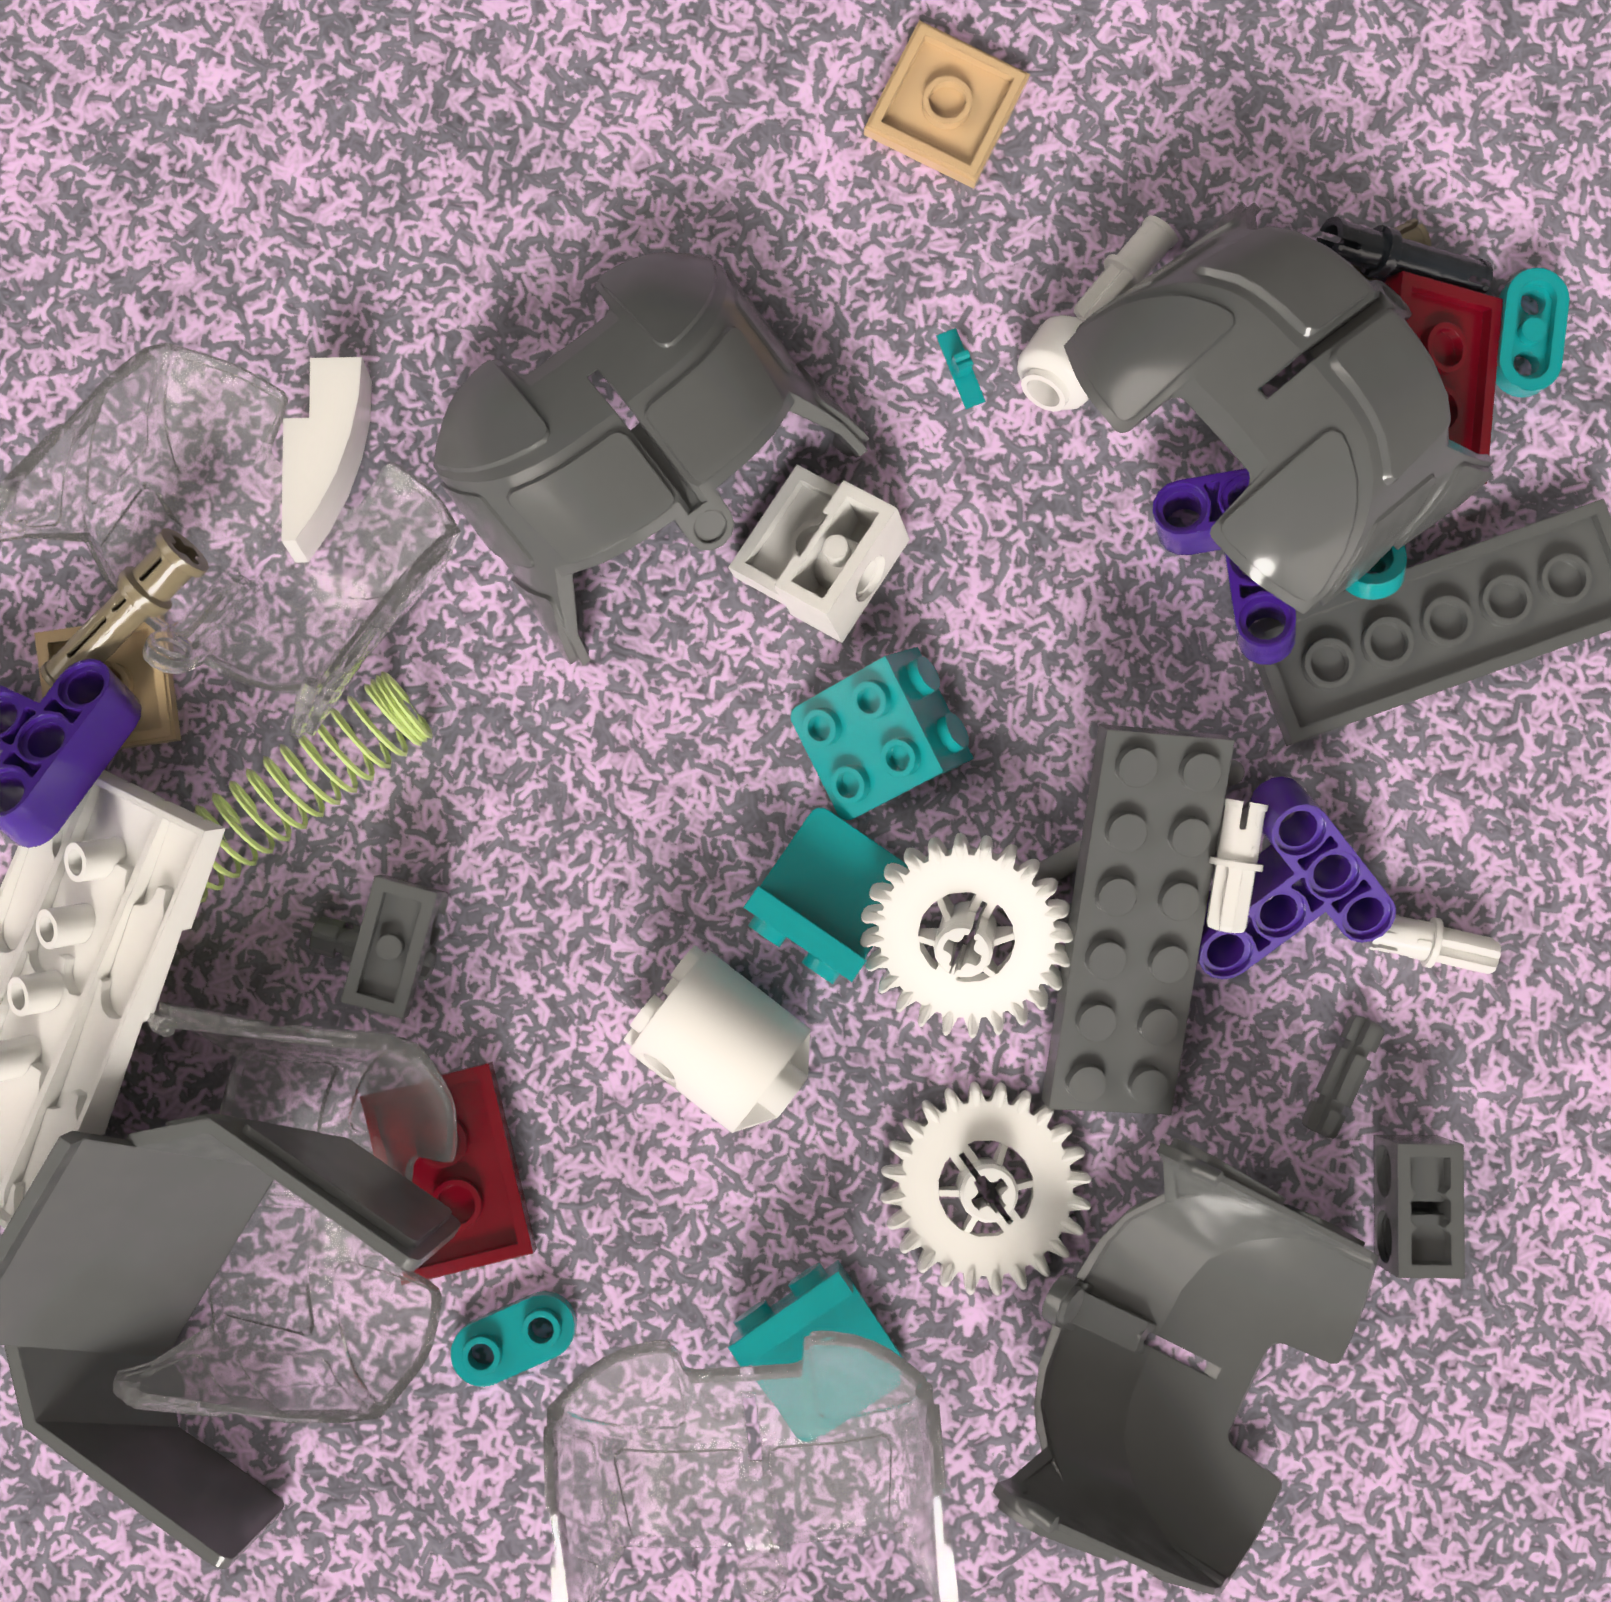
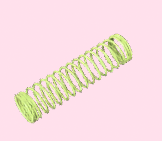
M381 671V676L376 675L375 680L371 679L370 685L364 683V689L381 712L391 721L392 725L394 724L398 729L396 730V735L402 750L397 748L381 733L352 696L347 697V701L352 709L377 737L386 763L376 757L358 739L337 709L331 708L330 710L337 724L363 753L369 775L361 771L339 749L334 738L320 721L314 720L313 723L322 739L346 765L353 788L338 778L324 764L321 755L303 733L297 732L296 737L301 746L317 766L330 778L336 800L324 793L307 776L306 769L295 754L286 745L280 744V752L285 760L310 789L314 791L319 812L303 802L290 789V783L272 759L263 756V764L283 791L297 804L303 824L296 822L274 802L273 793L260 776L252 769L246 768V776L251 785L274 812L281 817L286 836H282L268 826L259 817L255 803L245 790L235 781H229V789L238 803L265 831L269 848H265L253 840L242 828L240 817L221 795L212 793V801L232 829L248 843L253 859L251 861L245 859L234 851L227 841L225 842L222 839L220 846L232 856L236 872L232 873L214 861L213 868L218 874L219 884L214 885L207 882L201 902H206L208 897L207 888L212 890L223 889L225 883L224 875L229 878H239L242 869L241 863L248 866H256L258 861L257 850L266 854L273 853L275 847L274 838L279 841H290L292 833L290 825L297 829H307V813L314 817H323L325 811L323 800L333 805H340L342 796L339 787L347 792L357 793L358 782L356 775L364 780L374 781L375 771L372 762L381 768L390 769L391 757L387 747L398 756L407 757L408 746L402 733L417 746H422V742H427V738L432 739L433 734L428 723L417 712L418 720L404 703L406 701L410 704L408 695L388 673ZM195 805V814L204 817V820L208 819L220 825L204 807Z

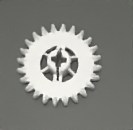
M957 833L953 849L947 850L939 838L932 837L928 842L929 856L926 857L915 848H907L904 853V861L908 868L896 863L887 864L884 869V877L892 884L875 883L871 886L870 898L874 901H879L881 904L865 907L861 919L864 923H873L877 926L863 932L860 944L862 947L876 946L880 948L868 957L866 969L874 971L877 968H888L880 979L878 985L879 993L882 994L891 988L900 986L902 990L897 999L896 1011L900 1013L913 1002H919L921 1004L918 1015V1025L920 1027L924 1026L935 1012H939L942 1014V1032L945 1036L950 1034L958 1017L964 1018L968 1034L972 1039L978 1033L981 1017H987L996 1035H1000L1004 1028L1005 1011L1008 1010L1014 1015L1020 1025H1025L1028 1019V1007L1025 1000L1027 999L1035 1003L1040 1010H1045L1048 1005V994L1042 984L1049 985L1054 990L1062 988L1061 972L1053 964H1059L1062 967L1070 966L1065 946L1059 942L1069 943L1074 937L1068 923L1057 921V919H1062L1068 915L1070 905L1065 900L1048 899L1057 890L1058 882L1056 879L1043 878L1037 881L1034 879L1040 867L1039 860L1030 859L1021 865L1015 863L1018 849L1016 845L1010 844L1000 854L993 853V841L990 836H983L978 847L972 849L966 836L962 833ZM954 893H974L971 901L958 902L956 904H953L947 896ZM937 901L942 913L939 928H920L922 916ZM982 901L986 902L979 914L974 938L969 940L967 945H962L953 963L957 943L963 939L964 935H969L978 908ZM996 905L1003 908L1013 926H997L996 919L992 914ZM1015 940L1012 952L997 966L992 960L994 946ZM924 944L934 947L937 962L932 959Z
M972 1082L969 1086L967 1101L961 1102L951 1088H946L944 1092L945 1109L940 1111L931 1102L924 1100L922 1108L927 1119L924 1124L909 1118L903 1120V1126L912 1137L910 1143L896 1140L889 1143L891 1151L898 1155L902 1162L901 1164H891L882 1167V1175L898 1182V1186L883 1192L880 1199L885 1204L899 1205L901 1209L888 1218L886 1222L887 1227L891 1230L899 1228L910 1229L899 1244L900 1251L908 1253L916 1248H923L917 1262V1268L920 1273H925L934 1264L940 1262L939 1280L943 1287L949 1286L956 1274L961 1272L963 1273L966 1292L969 1295H973L980 1277L986 1276L993 1294L999 1296L1002 1290L1003 1275L1009 1273L1018 1287L1025 1290L1027 1288L1026 1266L1031 1265L1043 1276L1049 1277L1050 1269L1044 1254L1050 1251L1063 1258L1070 1256L1068 1249L1059 1238L1061 1232L1078 1236L1083 1234L1082 1227L1069 1217V1213L1076 1210H1089L1091 1204L1087 1199L1073 1193V1188L1090 1183L1092 1178L1084 1171L1070 1169V1165L1084 1157L1085 1150L1079 1146H1061L1073 1129L1067 1123L1051 1128L1047 1127L1054 1109H1048L1046 1105H1043L1032 1114L1029 1113L1032 1095L1028 1090L1022 1091L1010 1104L1007 1101L1006 1086L1002 1082L995 1086L990 1099H984L980 1085L977 1082ZM974 1141L999 1142L993 1159L989 1157L977 1158L968 1144ZM1008 1146L1013 1148L1024 1159L1031 1178L1014 1179L1013 1175L1003 1165ZM963 1152L981 1177L985 1175L991 1183L998 1181L1000 1178L1002 1179L995 1188L1000 1196L998 1201L1011 1218L1007 1222L993 1203L989 1204L985 1198L981 1197L975 1201L971 1200L978 1194V1189L974 1184L976 1179L959 1156ZM951 1158L959 1169L956 1185L939 1187V1178L944 1164ZM1031 1188V1196L1024 1213L1019 1216L1014 1209L1018 1200V1191ZM939 1197H959L961 1204L968 1213L962 1228L945 1214ZM978 1220L984 1223L997 1222L1002 1229L996 1233L972 1232Z

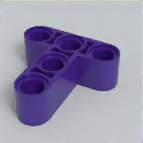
M1245 468L1177 480L1166 484L1158 491L1153 501V517L1156 533L1164 548L1176 555H1193L1222 550L1211 538V527L1248 487L1250 480L1248 470ZM1181 509H1190L1200 515L1196 522L1187 527H1175L1167 522L1174 512ZM1224 552L1237 642L1242 654L1248 660L1261 665H1272L1282 661L1291 653L1295 645L1296 610L1245 575ZM1264 617L1276 619L1284 626L1283 631L1277 637L1271 639L1254 637L1248 629L1252 623Z
M86 659L69 666L59 676L40 703L0 685V830L19 846L27 848L41 846L50 841L59 832L141 718L142 707L139 699L101 661Z
M1284 776L1270 778L1261 783L1253 792L1249 802L1268 805L1262 833L1271 845L1258 855L1257 864L1264 865L1263 872L1256 871L1247 928L1242 933H1229L1208 927L1206 919L1211 895L1210 890L1197 961L1203 971L1213 978L1222 980L1234 978L1244 973L1325 912L1351 941L1360 943L1374 941L1391 928L1396 917V907L1393 900L1325 812L1294 779ZM1295 812L1289 819L1282 822L1287 815Z

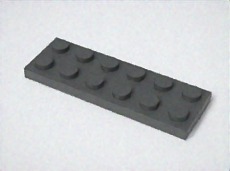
M1603 498L1409 567L1405 571V578L1401 587L1388 597L1368 600L1356 597L1345 590L1325 605L1321 606L1319 603L1304 614L1296 610V638L1291 653L1282 661L1272 665L1255 663L1286 746L1611 631V516ZM1266 618L1252 623L1248 631L1259 639H1271L1277 637L1283 631L1284 626L1276 619Z
M1099 724L1068 923L1073 933V940L1065 943V951L1069 958L1070 966L1061 968L1060 976L1063 986L1058 990L1042 1093V1100L1048 1109L1172 1114L1214 864L1209 863L1210 856L1215 857L1235 742V740L1226 735Z

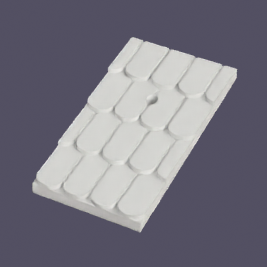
M106 770L101 773L71 816L50 841L41 846L31 848L18 845L0 887V1226L3 1229H6L59 1136L70 1131L96 1135L105 1134L142 1023L149 1020L155 1012L182 930L191 929L226 829L208 819L204 820V817L173 802L165 801L164 798L133 783H127V780Z

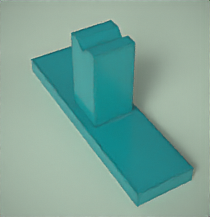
M954 328L936 335L965 409L986 402L972 369L974 363L969 351H965L957 329Z

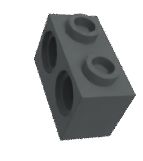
M1374 1135V1253L1379 1255L1377 1265L1398 1278L1465 1279L1464 1144L1438 1135Z

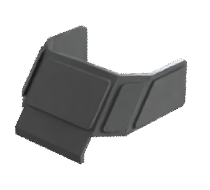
M204 1114L168 1121L165 1123L168 1126L129 1133L125 1139L70 1131L59 1136L0 1237V1345H4L23 1428L207 1563L219 1569L229 1568L278 1518L284 1508V1502L278 1495L228 1459L179 1427L174 1388L166 1357L274 1180L406 1271H415L449 1242L457 1233L461 1223L451 1214V1209L346 1137L223 1114Z

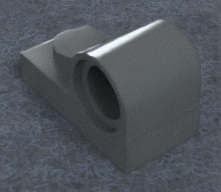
M380 874L374 876L340 1002L400 1019L409 1016L426 952L434 947L441 930L436 928L435 924L439 913L445 915L448 905L447 892L388 875Z

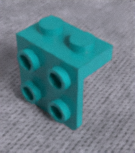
M918 647L889 654L796 706L791 712V722L837 814L844 820L857 818L912 788L974 759L968 747L969 736L962 721L950 712L939 690L940 678L937 670L926 657L922 656Z
M816 808L808 815L762 884L756 888L745 904L744 908L754 914L748 926L779 948L786 937L802 947L808 953L801 963L831 984H834L840 974L853 982L867 960L865 958L873 947H862L860 944L861 936L867 929L877 926L873 923H864L861 919L862 912L869 905L881 904L879 901H874L870 898V888L875 883L892 884L884 877V869L887 864L896 863L906 868L908 866L905 862L826 808Z
M839 1260L826 1269L823 1268L820 1262L811 1266L788 1284L792 1292L772 1306L766 1300H763L740 1315L733 1322L737 1330L732 1333L728 1349L742 1370L752 1365L796 1434L804 1440L814 1439L902 1378L906 1372L904 1357Z

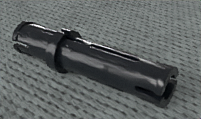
M1335 216L1327 219L1319 231L1340 237V242L1336 243L1318 237L1316 241L1331 248L1351 265L1359 266L1361 273L1376 279H1383L1388 275L1392 276L1405 271L1483 294L1488 291L1489 287L1470 282V276L1490 281L1493 279V267L1487 260L1475 259L1421 244L1410 239H1404L1400 231L1384 225H1378L1370 229Z

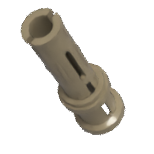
M163 528L155 537L156 546L136 567L126 566L118 575L119 580L116 583L118 590L48 662L41 666L40 673L48 685L52 687L59 676L69 666L78 661L94 659L104 663L149 616L158 617L159 615H165L173 605L171 598L192 577L201 578L209 569L207 560L197 547L178 532L169 528Z

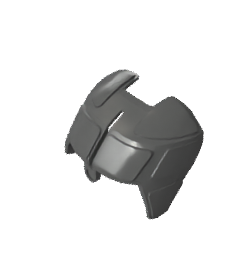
M1240 202L1177 258L1089 316L1079 325L1076 333L1067 341L1064 348L1083 391L1117 432L1125 433L1131 431L1168 400L1181 398L1187 402L1248 470L1250 480L1246 490L1211 527V538L1254 582L1304 614L1319 603L1321 606L1325 605L1354 584L1392 546L1396 550L1400 549L1464 503L1492 477L1493 473L1489 467L1494 461L1488 454H1477L1449 439L1451 415L1448 394L1432 357L1406 322L1412 313L1403 299L1384 282L1379 280L1369 281L1331 248L1296 230L1275 226H1266L1258 229L1256 215L1261 209L1256 203H1252L1247 207L1243 202ZM1304 352H1308L1314 358L1312 362L1269 398L1260 390Z
M676 252L651 253L632 258L608 270L599 277V281L595 284L596 290L609 306L608 313L604 318L526 375H517L497 359L486 361L469 376L455 393L442 420L433 467L444 481L440 485L485 545L495 555L500 557L514 574L511 578L514 585L570 665L578 661L581 666H584L591 661L589 648L578 634L573 573L602 564L638 545L672 521L677 524L684 536L700 550L712 551L723 546L732 536L734 520L731 511L716 488L746 464L775 434L789 411L833 431L835 434L833 445L842 454L858 458L868 451L863 444L869 440V437L811 377L800 363L797 362L795 364L781 339L728 270L725 271L722 265L707 256ZM598 371L633 412L639 421V424L630 430L616 411L588 379L594 372Z
M1174 1138L1170 1145L1160 1143L1156 1151L1163 1161L1164 1193L1159 1196L1149 1197L1130 1208L1099 1239L1076 1277L1064 1274L1053 1283L1042 1306L1041 1316L1053 1325L1039 1364L1034 1401L1036 1432L1040 1439L1041 1452L1014 1476L998 1482L993 1493L999 1499L997 1507L1003 1513L1035 1534L1110 1562H1114L1117 1557L1141 1567L1163 1582L1214 1595L1223 1592L1247 1556L1282 1489V1482L1278 1476L1238 1450L1230 1440V1430L1266 1353L1275 1344H1285L1330 1364H1338L1342 1360L1361 1318L1379 1255L1364 1248V1241L1337 1226L1303 1210L1284 1204L1286 1198L1217 1157ZM1148 1333H1153L1208 1361L1209 1363L1204 1372L1202 1373L1145 1344Z

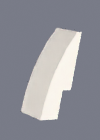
M362 357L310 358L309 418H283L281 541L295 563L309 562L331 531L350 494L362 461L370 425L372 380Z

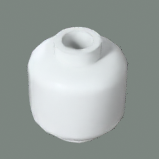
M1068 315L1048 318L1038 328L1020 354L1017 370L1021 386L1025 395L1035 405L1054 412L1077 409L1089 400L1074 374L1064 348L1067 341L1076 333L1079 325L1087 318Z

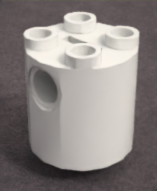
M694 945L672 972L671 977L673 978L663 990V993L668 996L667 999L663 1001L654 994L631 1023L630 1027L632 1028L623 1041L631 1046L630 1054L729 1132L734 1133L777 1119L808 1079L811 1029L713 952L708 950L705 953Z

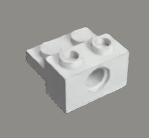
M796 465L728 568L738 580L784 604L794 617L843 643L910 538L898 509L893 505L844 480L838 486Z

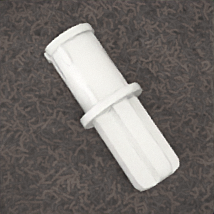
M1149 215L1142 222V226L1117 255H1108L1104 260L1105 270L1077 302L1073 311L1075 315L1088 318L1097 310L1144 280L1168 250L1178 242V237L1172 227L1157 216Z
M1225 798L1217 857L1210 856L1209 859L1210 864H1215L1206 922L1208 927L1218 931L1242 933L1247 928L1256 871L1263 872L1264 865L1257 864L1265 812L1268 811V805L1249 802L1246 825L1244 829H1240L1244 801Z
M1396 914L1391 928L1383 936L1374 941L1365 942L1366 949L1391 952L1418 959L1423 967L1431 968L1435 962L1486 974L1493 973L1496 970L1501 954V944L1493 938L1444 927L1442 919L1432 917L1428 922Z

